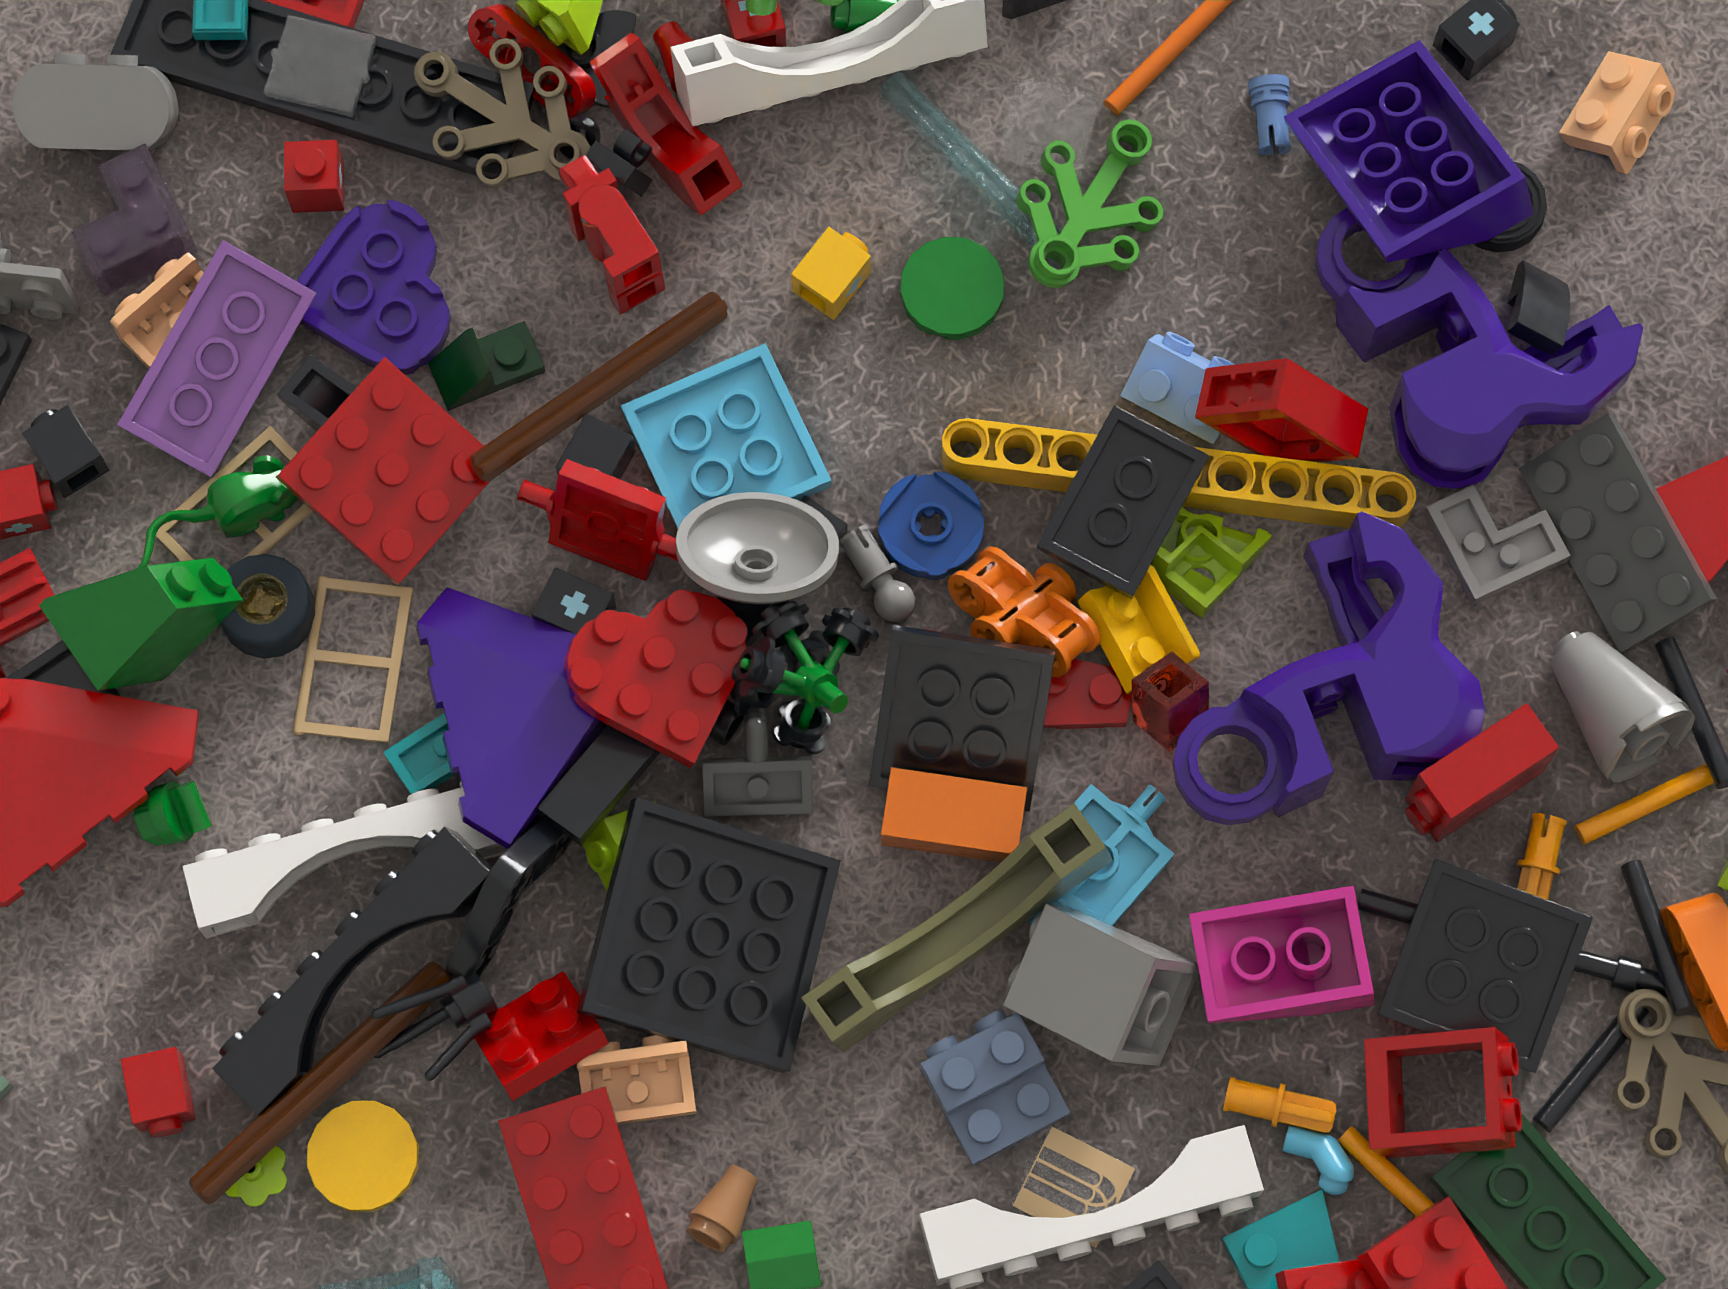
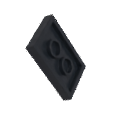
M1114 405L1037 544V549L1132 600L1210 455Z

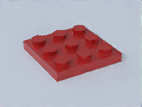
M386 357L377 364L275 477L396 585L400 584L490 482L482 481L470 466L471 455L484 447V445Z

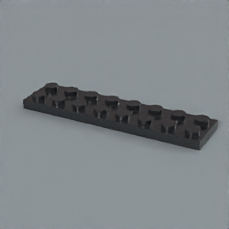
M133 0L110 54L138 56V66L154 67L162 72L171 82L477 176L476 165L482 156L494 153L500 155L504 160L512 158L519 141L464 152L456 160L443 159L433 147V136L439 128L453 126L459 130H465L492 124L493 122L449 94L443 97H433L426 94L415 80L414 69L417 61L423 55L429 53V51L262 0H248L247 40H195L192 33L194 0ZM301 24L304 25L296 32H294L292 35L287 37V35L294 29H296L298 26H300ZM307 27L312 35H303L304 40L301 43H297L294 40L295 35L298 33L302 34V30ZM314 27L313 30H316V28H318V30L316 32H312L311 28ZM322 29L327 33L329 31L335 32L329 36L331 39H335L336 45L340 50V46L349 43L351 48L347 45V49L343 47V51L352 50V54L362 53L360 48H363L364 53L366 52L367 64L365 70L364 55L303 61L304 102L302 100L296 101L302 98L301 92L296 95V100H292L293 97L273 80V78L281 79L282 84L285 87L288 86L279 69L281 66L289 83L295 82L287 64L281 58V54L301 79V71L297 72L287 57L320 33L332 48L319 58L326 57L332 51L334 53L331 56L340 55ZM298 35L296 37L298 41L302 40L301 36ZM345 35L341 38H348V41L339 44L343 40L337 39V36ZM321 36L316 38L322 40L323 51L329 48ZM354 37H356L359 45L367 41L372 42L357 48ZM290 38H291V39L294 41V43L296 44V46H294V45L292 44V49H291V50H290V45H287V44H286L287 41H288ZM321 42L313 48L309 58H315L320 54ZM306 46L291 56V60L300 61V59L295 58H299L304 54ZM365 46H367L368 49H369V52H370L369 56H368V53H367V50H366V47H365ZM451 58L458 69V75L506 105L500 73ZM352 60H353L354 92H355V97L352 96V77H351V61H352ZM356 60L359 61V89L357 86ZM346 61H348L350 97H348ZM294 62V64L297 66V68L300 69V68H301L300 63H295V62ZM341 62H344L345 98H343ZM328 63H330L331 79H329ZM333 63H336V78H334ZM312 64L314 68L315 101H313L312 92ZM318 64L321 66V80H319ZM323 64H326V79H324ZM441 64L430 65L426 70V78L429 80L439 79L444 72L443 66ZM306 65L309 68L310 101H308ZM278 68L280 76L274 77V75H278L276 70ZM339 80V99L319 101L318 81ZM523 81L530 111L535 99L533 98L535 88L533 83ZM297 82L289 90L293 94L301 90V83ZM336 82L321 83L324 87H334V92L330 95L324 94L323 98L337 97ZM271 86L274 87L278 92H280L284 97H280L274 90L271 89ZM355 100L354 103L348 104L343 109L345 112L340 111L345 104H342L340 108L336 107V105H331V108L329 106L325 108L316 105ZM349 105H353L351 114L347 111ZM455 135L445 136L441 141V149L447 152L453 151L458 146V137ZM497 162L488 164L485 167L484 176L488 179L499 177L502 172V165Z

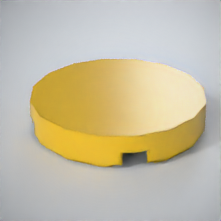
M351 1101L332 1109L316 1125L307 1145V1168L314 1186L331 1204L350 1212H375L387 1207V1205L393 1203L398 1197L400 1198L410 1188L418 1170L419 1146L410 1124L394 1108L376 1101Z

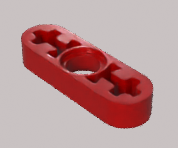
M493 4L478 9L471 15L468 22L469 38L474 47L490 61V49L496 41L503 38H517L515 42L523 53L529 47L538 54L541 62L540 68L545 66L558 68L564 75L567 84L572 86L570 95L575 101L569 103L566 99L569 93L567 88L564 93L568 117L585 113L592 108L596 99V88L592 78L514 10L504 4ZM491 20H495L497 23L495 32L500 36L498 38L492 36L494 27L489 22ZM512 48L502 49L498 54V62L502 64L511 63L516 56L515 50ZM523 62L520 66L523 81L533 83L535 74L529 72ZM554 75L546 76L541 82V89L547 92L554 91L559 85V78ZM549 79L553 81V83L548 85L546 83ZM535 90L533 98L546 108L545 99L540 97Z

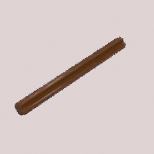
M707 293L473 453L470 457L472 470L482 481H491L584 417L586 413H590L725 320L727 317V304L717 293Z
M434 961L428 962L380 1007L444 984L450 980V977L439 964ZM435 1000L378 1020L373 1019L371 1015L366 1018L192 1176L189 1181L192 1191L206 1204L214 1203Z

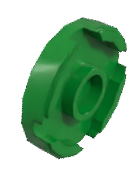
M943 237L926 242L911 254L902 271L900 298L906 315L919 330L929 335L934 334L950 340H961L977 335L994 322L1003 303L1004 277L998 261L984 246L967 238Z

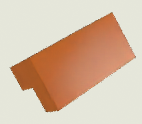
M891 767L881 830V845L1001 863L1019 846L1027 787Z

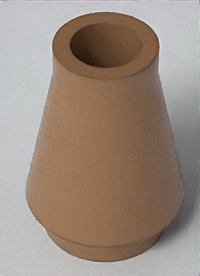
M729 1165L722 1178L688 1214L691 1222L686 1231L689 1236L701 1245L720 1253L726 1252L729 1244H736L753 1190L758 1183L757 1178L741 1167Z

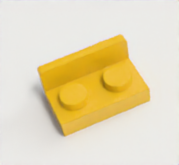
M1150 565L1132 600L1107 586L1089 590L1077 600L1081 610L1090 616L1097 625L1100 632V645L1126 694L1144 689L1145 681L1147 679L1149 681L1158 674L1163 676V683L1166 680L1168 682L1176 678L1200 658L1199 649L1152 565ZM1160 668L1166 669V670H1167V674H1166V672H1165L1164 670H1158V669H1160Z

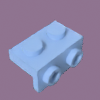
M1166 332L1165 336L1160 334L1154 335L1148 339L1120 396L1214 445L1221 433L1195 418L1205 370L1210 367L1235 364L1221 357L1213 356L1210 361L1193 352L1195 345L1175 333Z

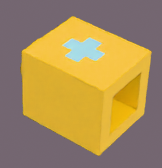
M828 226L791 273L792 292L834 320L871 274V255L868 254L867 246L856 236L848 232H844L841 235Z

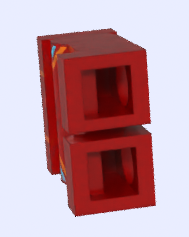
M586 155L561 167L558 171L560 179L566 187L563 191V198L570 230L578 242L585 239L589 254L595 260L603 263L609 297L619 314L627 312L664 291L665 284L659 251L623 195L618 191L617 180L610 169L607 168L597 173Z

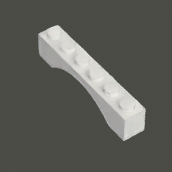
M899 0L877 18L849 33L823 42L796 47L760 46L740 42L722 34L672 46L670 48L677 98L693 127L704 123H716L723 118L753 110H764L772 105L793 99L816 96L823 91L849 84L864 83L872 78L901 70H913L920 65L942 59L961 57L968 52L988 47L984 0Z
M460 782L461 788L440 794L438 789L418 791L407 797L408 803L386 808L385 804L368 805L354 812L355 818L334 823L333 819L315 820L303 825L301 833L281 838L280 834L276 833L262 835L250 840L248 848L228 853L227 849L222 848L205 851L195 857V863L182 867L198 929L207 939L259 924L274 903L300 879L326 863L355 852L383 847H414L428 832L434 829L439 832L444 826L458 832L484 859L503 855L508 849L462 822L458 802L459 798L465 795L462 782Z
M1245 1125L1191 1139L1176 1161L1151 1185L1126 1201L1095 1213L1066 1218L1029 1217L999 1210L976 1199H971L920 1213L919 1222L937 1285L949 1282L951 1289H966L983 1283L982 1273L1004 1268L1005 1275L1012 1276L1037 1268L1036 1258L1058 1253L1060 1261L1085 1256L1092 1253L1090 1243L1112 1238L1114 1246H1121L1146 1238L1144 1228L1165 1223L1167 1231L1171 1232L1200 1223L1198 1214L1219 1208L1221 1217L1248 1211L1254 1208L1252 1199L1259 1197L1264 1188Z

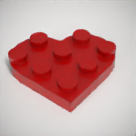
M683 589L673 592L668 598L658 602L646 618L626 612L606 610L600 613L597 618L585 623L569 643L563 663L564 671L566 670L567 682L575 694L573 698L576 704L591 716L691 768L695 764L735 684V681L732 679V673L741 654L747 649L745 641L747 626L742 619L737 617L719 599Z

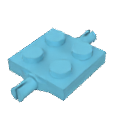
M1090 784L1075 801V805L1104 843L1113 860L1051 905L1072 908L1109 925H1116L1172 861L1175 855L1153 836L1146 823L1157 808L1166 801V798L1160 791L1154 796L1156 788L1148 785L1128 808L1125 805L1111 801L1095 786ZM1154 796V798L1147 804V806H1145L1146 803ZM1035 915L1034 917H1032V919L1028 921V924L1030 926L1032 925L1037 915Z

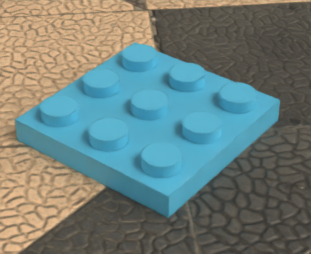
M766 343L621 405L623 417L661 496L667 497L665 506L677 531L683 519L693 509L717 497L735 493L762 492L778 494L800 501L804 496L809 497L832 487L831 478Z

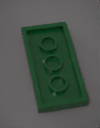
M1523 1114L1522 1129L1520 1132H1515V1148L1460 1153L1430 1179L1431 1183L1444 1198L1450 1196L1468 1226L1523 1289H1656L1666 1280L1664 1275Z

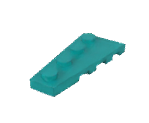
M1323 1190L1311 1194L1221 1239L1245 1289H1278L1276 1273L1283 1270L1339 1262Z

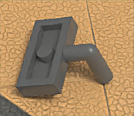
M749 708L745 721L746 758L703 759L704 817L813 814L812 756L768 757L767 712L763 708Z

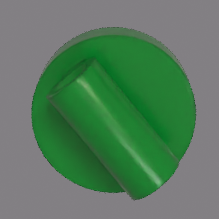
M171 781L153 787L151 791L147 792L149 798L135 808L133 814L142 840H146V842H150L155 846L166 843L174 845L190 840L194 833L212 826L195 781H189L181 785Z

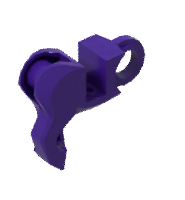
M1347 207L1330 219L1318 240L1315 267L1321 285L1337 302L1336 326L1364 363L1437 327L1439 329L1436 333V338L1443 354L1402 373L1389 407L1398 457L1411 475L1433 487L1461 489L1483 483L1501 459L1509 440L1516 430L1525 425H1581L1627 382L1636 364L1643 326L1638 323L1623 328L1610 305L1592 317L1569 328L1566 333L1564 346L1554 356L1534 346L1521 351L1511 343L1494 307L1482 289L1448 249H1442L1440 253L1434 252L1407 258L1405 267L1400 273L1391 279L1379 282L1365 280L1355 275L1345 264L1341 252L1344 241L1354 233L1364 231Z
M1361 511L1357 513L1350 527L1351 529L1309 542L1303 557L1315 575L1317 587L1327 603L1332 625L1342 646L1312 654L1284 666L1245 688L1241 696L1227 707H1212L1196 716L1179 736L1172 762L1175 784L1187 805L1205 820L1224 825L1249 823L1271 810L1274 811L1275 815L1281 817L1323 797L1334 770L1314 719L1336 711L1339 708L1337 704L1339 701L1344 703L1373 780H1416L1419 773L1481 733L1486 710L1480 682L1440 642L1438 636L1443 582L1413 544L1406 532L1399 526ZM1381 578L1388 584L1394 597V603L1386 613L1378 604L1365 580ZM1234 734L1245 737L1257 746L1263 756L1265 766L1263 779L1256 787L1245 793L1228 794L1217 791L1206 783L1198 767L1197 755L1205 742L1217 735Z

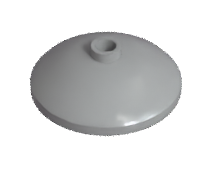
M744 492L717 497L693 509L683 519L678 528L676 555L680 566L694 582L719 597L746 604H775L799 598L815 590L828 580L838 562L839 539L833 525L823 514L799 500L772 493Z

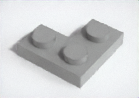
M1474 485L1426 506L1423 512L1472 605L1562 565L1571 556L1546 510L1498 531Z

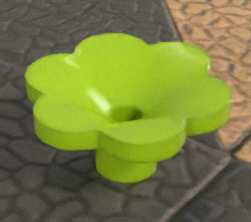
M275 1146L255 1164V1170L252 1173H245L225 1193L230 1197H241L245 1204L250 1207L261 1206L266 1202L269 1195L281 1193L287 1184V1177L282 1170L286 1163L284 1151L280 1147Z

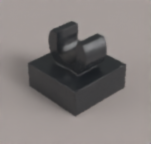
M627 129L617 138L613 152L595 140L586 154L592 164L602 171L609 168L618 182L640 197L643 196L653 181L637 169L647 160L653 148Z

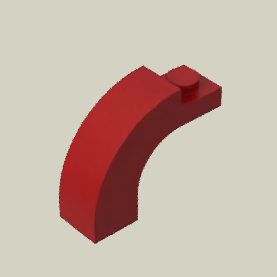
M630 33L589 62L607 93L604 99L624 130L627 129L653 148L647 161L686 205L699 215H703L743 186L722 146L704 134L697 126L692 127L687 115L665 85L639 37Z

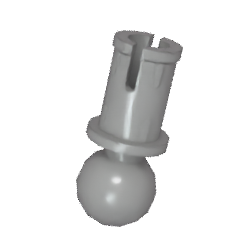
M868 525L858 527L859 533L857 534L855 530H852L839 540V546L844 549L863 581L860 583L861 589L868 590L871 587L875 589V610L884 620L890 622L905 620L912 614L915 608L913 589L905 582L892 578V575L899 567L896 563H889L871 534Z

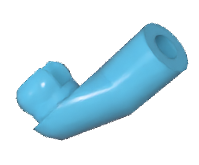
M1291 1125L1288 1126L1282 1151L1312 1159L1321 1173L1319 1187L1324 1192L1330 1195L1345 1193L1349 1186L1348 1182L1354 1178V1166L1338 1140L1327 1134Z

